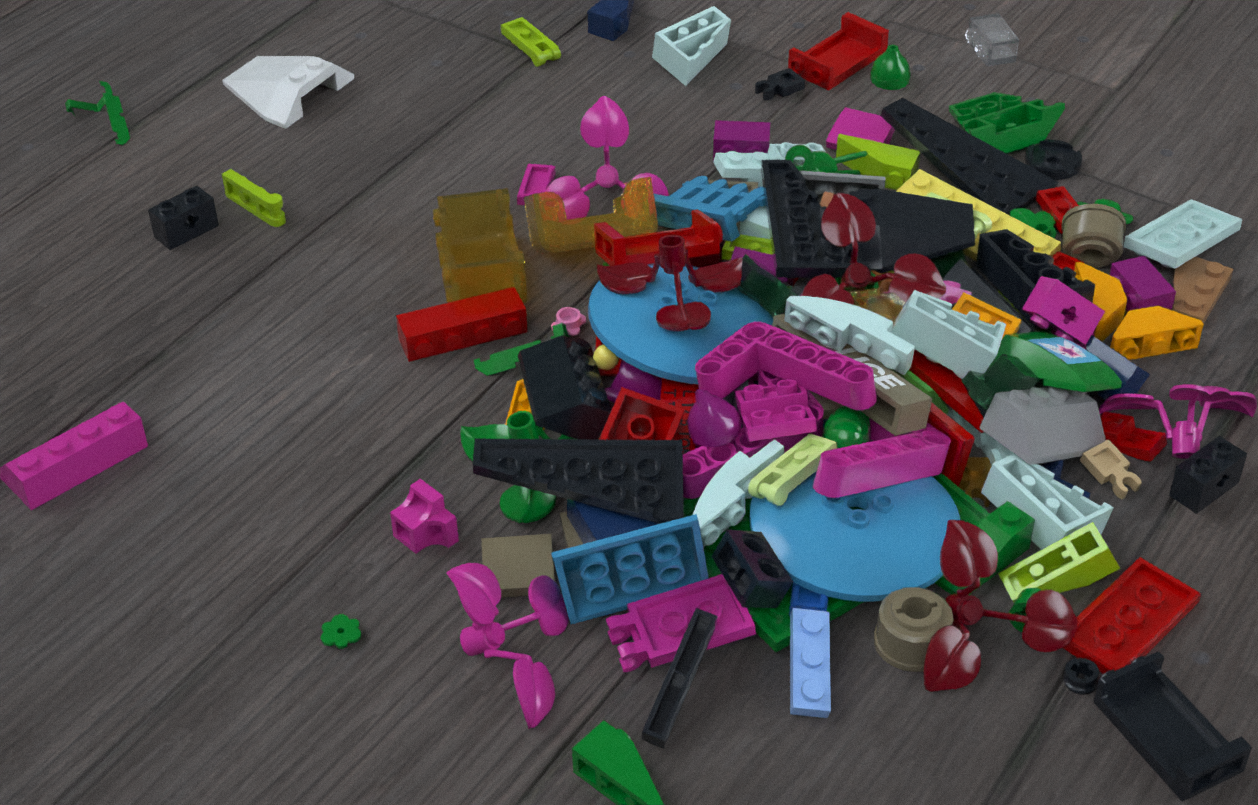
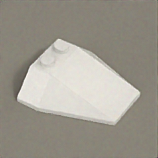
M257 56L222 81L226 88L261 118L286 129L303 117L301 97L319 84L338 91L354 79V74L314 56Z

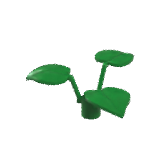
M528 411L513 413L507 419V425L461 426L462 447L466 456L472 462L475 439H539V436L542 439H551L543 431L542 427L536 426L533 415ZM561 435L558 439H574V438H571V437H568V436H565V435ZM514 485L502 494L499 503L502 513L508 519L518 523H530L540 520L549 514L555 506L557 496Z

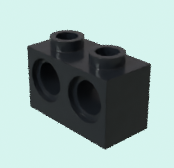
M727 530L711 556L742 607L777 608L793 583V580L762 532Z

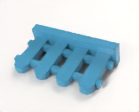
M699 176L691 181H686L682 184L683 187L670 196L651 194L645 198L653 224L673 229L688 228L692 226L691 211L698 209L721 226L723 240L731 242L740 236L736 223L739 221L743 222L747 219V215L756 208L766 205L763 187L756 188L749 193L745 183L736 184L729 189L727 180L721 179L709 184L707 176Z

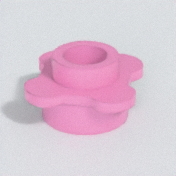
M561 308L556 313V322L551 324V329L553 330L552 326L564 323L568 335H578L581 325L586 323V317L576 308Z

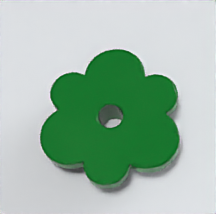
M344 614L335 615L331 622L322 624V644L326 646L335 645L337 648L343 649L349 643L358 642L362 636L360 629H358L360 627L359 621L357 619L349 620L348 616Z

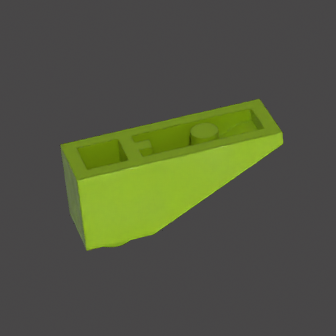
M839 134L837 137L836 157L867 151L868 153L865 157L842 162V164L852 170H859L861 175L885 177V188L898 190L919 170L920 152L918 150Z
M1091 522L998 573L1012 601L1015 602L1018 595L1024 589L1039 588L1041 590H1053L1061 593L1089 586L1120 569L1094 522Z

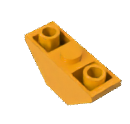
M1076 262L1074 269L1076 278L1081 282L1088 279L1095 284L1093 304L1105 311L1093 331L1096 338L1104 341L1122 322L1127 297L1119 279L1085 263Z
M1161 306L1129 310L1113 334L1110 347L1129 360L1198 348L1204 324L1199 319Z

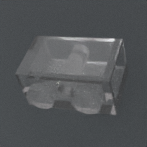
M999 13L970 17L969 28L966 29L965 33L967 43L973 47L977 56L982 59L987 67L1016 62L1019 39Z

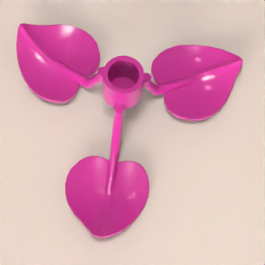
M602 96L583 116L580 130L582 138L588 145L595 148L604 146V165L597 170L596 180L582 188L574 176H562L555 179L548 186L541 200L540 215L542 219L564 225H572L582 221L590 209V200L584 192L598 184L605 188H610L616 184L627 191L621 199V207L628 216L642 221H652L645 198L651 194L669 196L664 182L658 176L651 173L636 175L631 180L630 187L618 180L619 173L617 169L610 165L609 146L621 147L625 144L629 135V124L618 104L612 99Z
M1182 384L1172 387L1169 390V397L1174 400H1189L1187 421L1176 422V427L1173 429L1162 402L1154 400V397L1151 395L1124 393L1110 396L1100 406L1099 414L1104 411L1118 409H1157L1166 430V439L1172 440V456L1187 459L1200 450L1202 432L1210 408L1239 411L1253 417L1257 409V399L1248 392H1230L1227 388L1218 386ZM1196 401H1199L1200 406L1203 407L1198 426L1194 422Z
M466 563L450 569L446 574L454 583L467 615L473 621L472 626L464 628L460 634V643L464 652L469 656L484 653L485 658L500 657L516 660L513 666L516 692L528 729L536 727L549 713L555 700L554 683L548 669L542 662L533 663L530 655L496 649L505 640L504 631L538 619L540 628L546 636L552 637L563 633L568 625L569 617L559 586L552 578L546 575L534 578L529 585L528 596L535 612L501 625L493 622L499 612L496 605L501 599V589L494 573L487 566L479 563Z

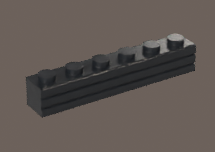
M698 608L695 609L642 730L643 741L664 749L715 631L718 616Z

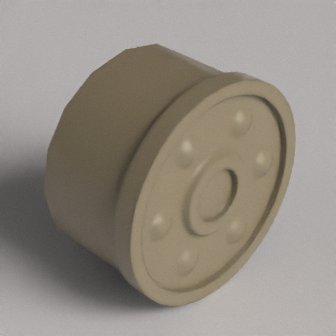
M1083 204L1070 209L1062 219V252L1083 261L1093 268L1111 265L1120 259L1123 253L1124 233L1126 230L1125 217L1117 209L1103 204Z
M906 587L891 592L882 600L879 608L878 621L874 631L876 651L884 661L898 669L911 672L924 671L925 656L931 638L940 628L946 625H953L951 607L943 597L931 590L919 587Z

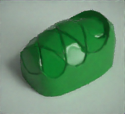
M841 406L826 421L822 437L835 441L837 449L871 442L869 417L860 410Z

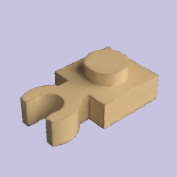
M1109 439L1082 454L1080 462L1101 485L1110 481L1113 485V492L1118 498L1124 499L1129 491L1124 485L1130 486L1134 492L1139 490L1142 484L1140 478L1132 472H1127L1131 463Z

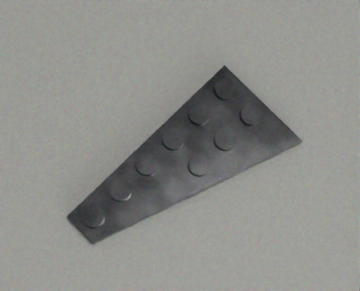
M761 160V175L776 277L789 279L814 278L818 275L828 274L834 278H842L850 266L852 245L836 247L825 239L821 230V219L826 206L821 207L818 203L817 194L815 191H810L805 185L806 179L791 160ZM858 250L857 262L867 266L871 273L872 268L867 262H862L859 258Z

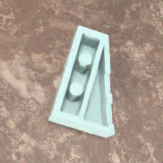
M713 6L655 33L652 58L687 86L727 45L731 19Z
M914 290L895 319L891 333L914 345L915 350L924 354L929 361L940 363L952 370L959 378L970 380L977 384L997 356L1006 323L998 320L995 325L978 320L980 317L979 313L969 311L967 315L951 310V303Z
M1012 454L992 464L981 493L997 508L1006 501H1009L1034 518L1035 523L1031 540L1041 550L1091 522H1094L1098 531L1102 534L1114 509L1111 505L1105 502L1101 506L1082 496L1084 490L1075 485L1072 489L1054 480L1055 474L1038 464L1029 465L1016 454Z

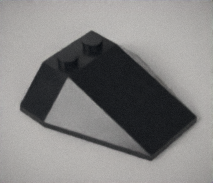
M860 189L849 192V195L855 196L864 202L875 217L876 229L873 238L867 242H858L859 258L862 262H867L873 271L885 273L894 270L896 261L907 254L916 253L932 259L975 246L973 204L884 189Z

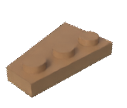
M1194 257L1175 268L1172 283L1176 295L1172 311L1199 319L1204 324L1231 280L1234 269L1199 257Z

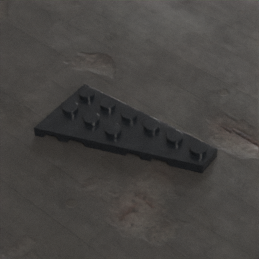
M903 97L882 109L880 116L958 188L1009 216L1012 209L1026 208L1036 202L1037 191L1055 188L1059 183Z
M475 439L473 474L660 524L683 518L682 440Z

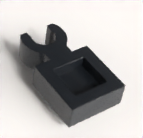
M790 68L769 75L768 80H761L755 83V93L763 92V100L765 101L771 100L776 94L785 97L805 89V80Z

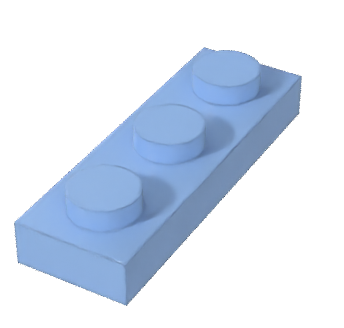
M793 608L790 614V714L828 718L831 712L829 612Z

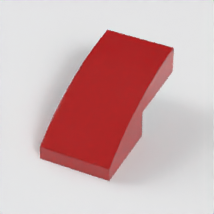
M1105 411L1100 415L1106 440L1109 439L1125 455L1151 462L1167 445L1166 433L1136 428L1133 416Z

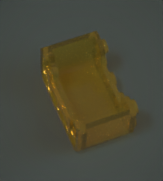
M651 177L625 182L623 194L618 198L612 199L614 213L567 220L564 202L558 194L542 192L524 197L532 247L541 254L595 247L594 223L606 222L624 237L656 232L658 220Z
M508 188L437 196L438 209H433L435 227L440 226V232L435 233L437 250H440L438 251L440 268H443L442 278L443 285L446 287L447 303L511 287L516 288L522 302H527L525 259L523 251H518L513 229V217L510 214Z

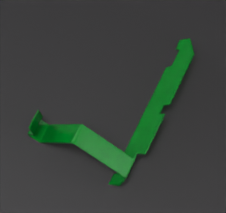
M99 81L100 85L104 86L106 93H102L103 97L97 104L70 99L66 101L67 112H72L74 116L73 108L100 112L103 106L106 105L112 131L116 132L118 139H115L116 144L124 145L130 139L125 117L120 116L123 110L119 96L112 95L111 86L107 82Z
M564 323L552 326L554 336H551V339L561 335L569 337ZM541 340L491 354L490 359L483 362L480 361V358L474 359L475 369L489 376L516 368V362H519L518 354L520 350L540 344Z

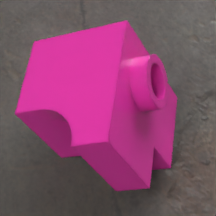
M422 479L410 485V491L405 501L390 512L393 536L415 554L430 545H443L449 548L459 541L456 516L445 509L443 495Z

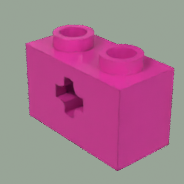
M1043 276L1038 280L1022 308L1023 311L1032 316L1030 321L1045 330L1049 327L1056 332L1055 335L1084 345L1087 344L1105 312L1059 280Z

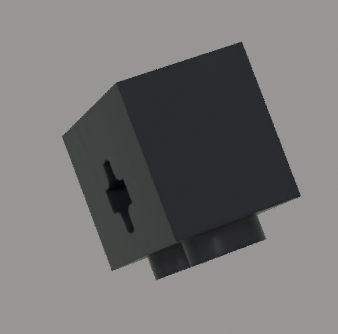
M199 186L189 188L183 193L164 200L148 209L154 238L169 250L219 226L214 198Z
M1218 436L1176 466L1169 496L1195 514L1199 513L1239 483L1247 453L1223 437Z

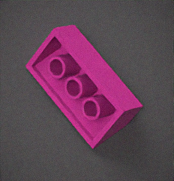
M123 401L4 464L0 468V478L30 510H33L148 447L141 417Z

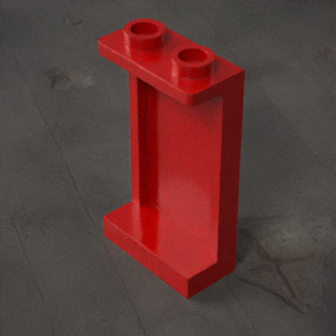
M847 12L842 15L841 29L805 52L794 47L789 50L788 68L792 69L803 79L829 91L875 61L879 55L886 51L889 30Z
M698 209L691 211V227L627 237L622 236L606 222L594 223L595 251L610 266L628 263L647 265L655 262L654 254H659V239L666 235L682 236L685 240V249L688 250V258L719 254L720 243L723 241V232L721 226Z

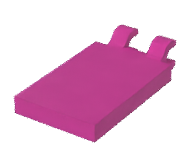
M722 574L628 603V613L613 615L606 619L609 628L607 632L612 645L623 643L630 635L634 642L623 643L617 647L621 657L619 662L623 672H631L637 669L645 660H648L651 668L673 661L696 608L718 616L717 626L706 650L755 635V624L747 607L741 606Z

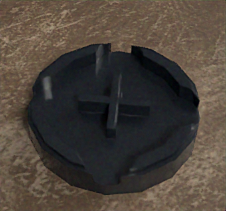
M1046 139L1040 141L1039 145L1034 146L1032 144L1028 147L1025 155V164L1054 180H1063L1078 174L1082 165V154L1079 150L1077 152L1073 150V145L1067 142Z

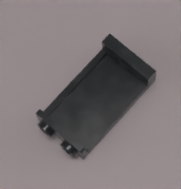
M1158 651L1147 657L1140 656L1131 664L1116 671L1109 670L1104 673L1098 680L1094 704L1183 802L1244 772L1252 747L1242 736L1228 742L1163 673L1162 664L1164 656Z

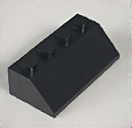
M561 335L520 350L518 360L536 426L574 439L598 440L610 415L611 407L599 369L593 359L592 347L584 339L578 337L572 339Z

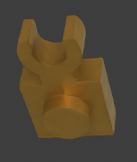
M969 457L959 488L965 490V493L971 498L982 499L984 507H989L990 501L981 491L991 468L990 460L988 457Z

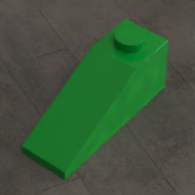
M1006 501L986 516L977 526L990 536L998 552V564L995 573L989 577L980 578V586L1030 549L1035 519L1009 501ZM944 576L935 582V584L950 595L957 594L958 589L966 588L953 585Z
M603 720L572 748L573 773L616 805H664L634 742L622 729H615Z

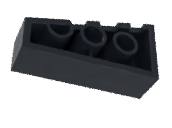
M1004 229L979 234L976 266L1034 328L1038 326L1030 321L1032 316L1023 311L1022 308L1041 276L1059 280L1093 303L1094 283L1088 279L1081 282L1076 278L1075 271L1068 267L1062 270L1054 265L1053 257L1046 253L1034 252L1032 244L1013 232Z

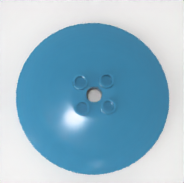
M653 263V264H647V265L650 266L651 268H653L654 263ZM659 266L655 281L647 282L646 289L638 293H614L604 287L599 280L591 292L588 304V317L592 329L600 341L616 356L649 374L689 384H698L695 365L701 358L744 325L758 321L772 325L773 317L765 305L741 285L725 292H712L704 290L702 286L695 287L689 281V273L686 266L680 272L684 304L702 302L711 311V320L702 329L670 331L661 328L657 324L656 313L661 308L668 305H678L674 274L665 273L661 266ZM692 266L694 270L700 268V267Z
M814 472L788 493L786 502L781 506L768 502L766 497L763 499L752 497L749 515L751 531L762 532L794 583L828 597L858 602L882 601L891 592L906 587L925 589L943 576L940 567V552L946 535L947 521L960 520V515L953 499L945 488L932 476L848 496L831 498L823 496L813 489L816 472ZM850 507H860L862 509L852 510Z

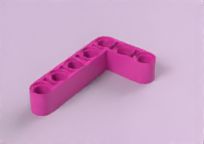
M760 321L744 325L701 358L695 365L699 389L707 390L712 395L722 399L761 369L784 380H795L798 386L854 410L869 409L877 401L874 372L870 366Z
M760 369L758 371V385L763 387L777 385V382L784 380ZM805 389L808 394V406L816 418L817 431L810 433L822 437L824 409L810 391ZM741 428L738 435L726 445L718 447L701 446L683 454V497L690 499L700 497L714 475L739 451L750 458L775 439L784 446L785 453L810 433L749 442L744 428Z
M869 418L871 439L873 441L822 452L813 489L823 496L838 498L939 475L943 470L951 440L928 423L925 429L894 436Z

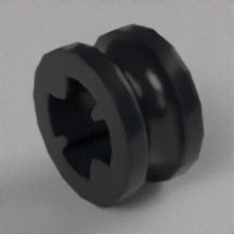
M1075 658L1066 664L1064 683L1070 691L1080 695H1087L1097 689L1099 669L1093 661L1085 658ZM1079 673L1085 674L1084 679L1077 678Z

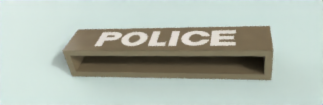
M785 314L773 317L772 326L864 363L873 369L877 401L869 409L860 411L894 436L926 428L933 398L891 369L885 367L876 359L865 353L858 352L851 345L846 344L839 352L830 346L821 344L816 338L807 333L794 329L789 323L784 321Z

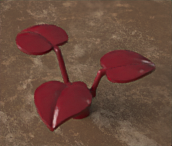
M837 193L834 194L823 213L821 230L825 239L836 247H846L852 244L850 266L842 276L840 285L831 275H818L807 283L801 296L826 298L854 305L851 294L861 293L867 284L874 285L882 280L893 279L888 288L889 295L896 302L905 305L914 290L939 299L946 293V285L935 264L926 256L916 253L900 257L894 265V273L888 272L872 277L868 267L857 262L858 242H867L875 234V217L870 208L860 199L849 194Z
M666 235L659 239V254H654L655 262L653 268L641 263L615 266L597 264V274L601 283L608 290L618 294H633L645 290L647 282L655 281L659 266L664 269L665 273L674 274L678 305H668L661 308L656 313V321L661 328L666 330L686 331L688 329L698 330L706 327L711 320V311L702 302L684 304L680 272L683 271V267L686 266L689 273V281L695 287L702 286L707 291L725 292L735 289L740 285L742 281L743 260L740 257L694 270L688 258V250L685 249L684 238L679 235Z
M961 520L947 521L946 535L940 552V567L947 581L955 586L966 588L958 589L957 594H951L945 599L952 609L953 625H946L940 628L933 635L928 645L924 662V686L927 691L962 688L976 678L981 667V653L979 647L974 642L968 641L970 632L965 625L977 623L982 616L1025 623L1022 632L1024 643L1031 649L1040 652H1053L1063 648L1072 640L1077 631L1078 621L1069 601L1057 591L1040 590L1034 593L1026 603V616L983 609L982 603L977 597L968 595L980 586V578L989 577L995 573L998 564V552L993 540L986 532L974 524Z

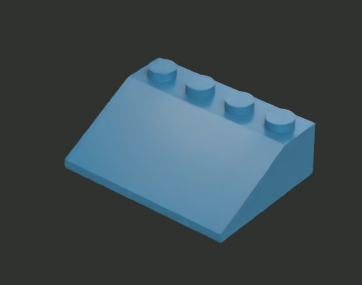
M697 514L551 553L570 624L627 610L628 603L708 579Z

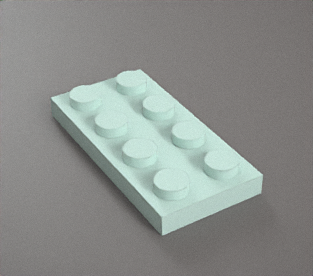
M1191 199L1125 236L1123 247L1134 251L1138 256L1151 258L1160 262L1164 267L1175 269L1239 231L1242 219Z

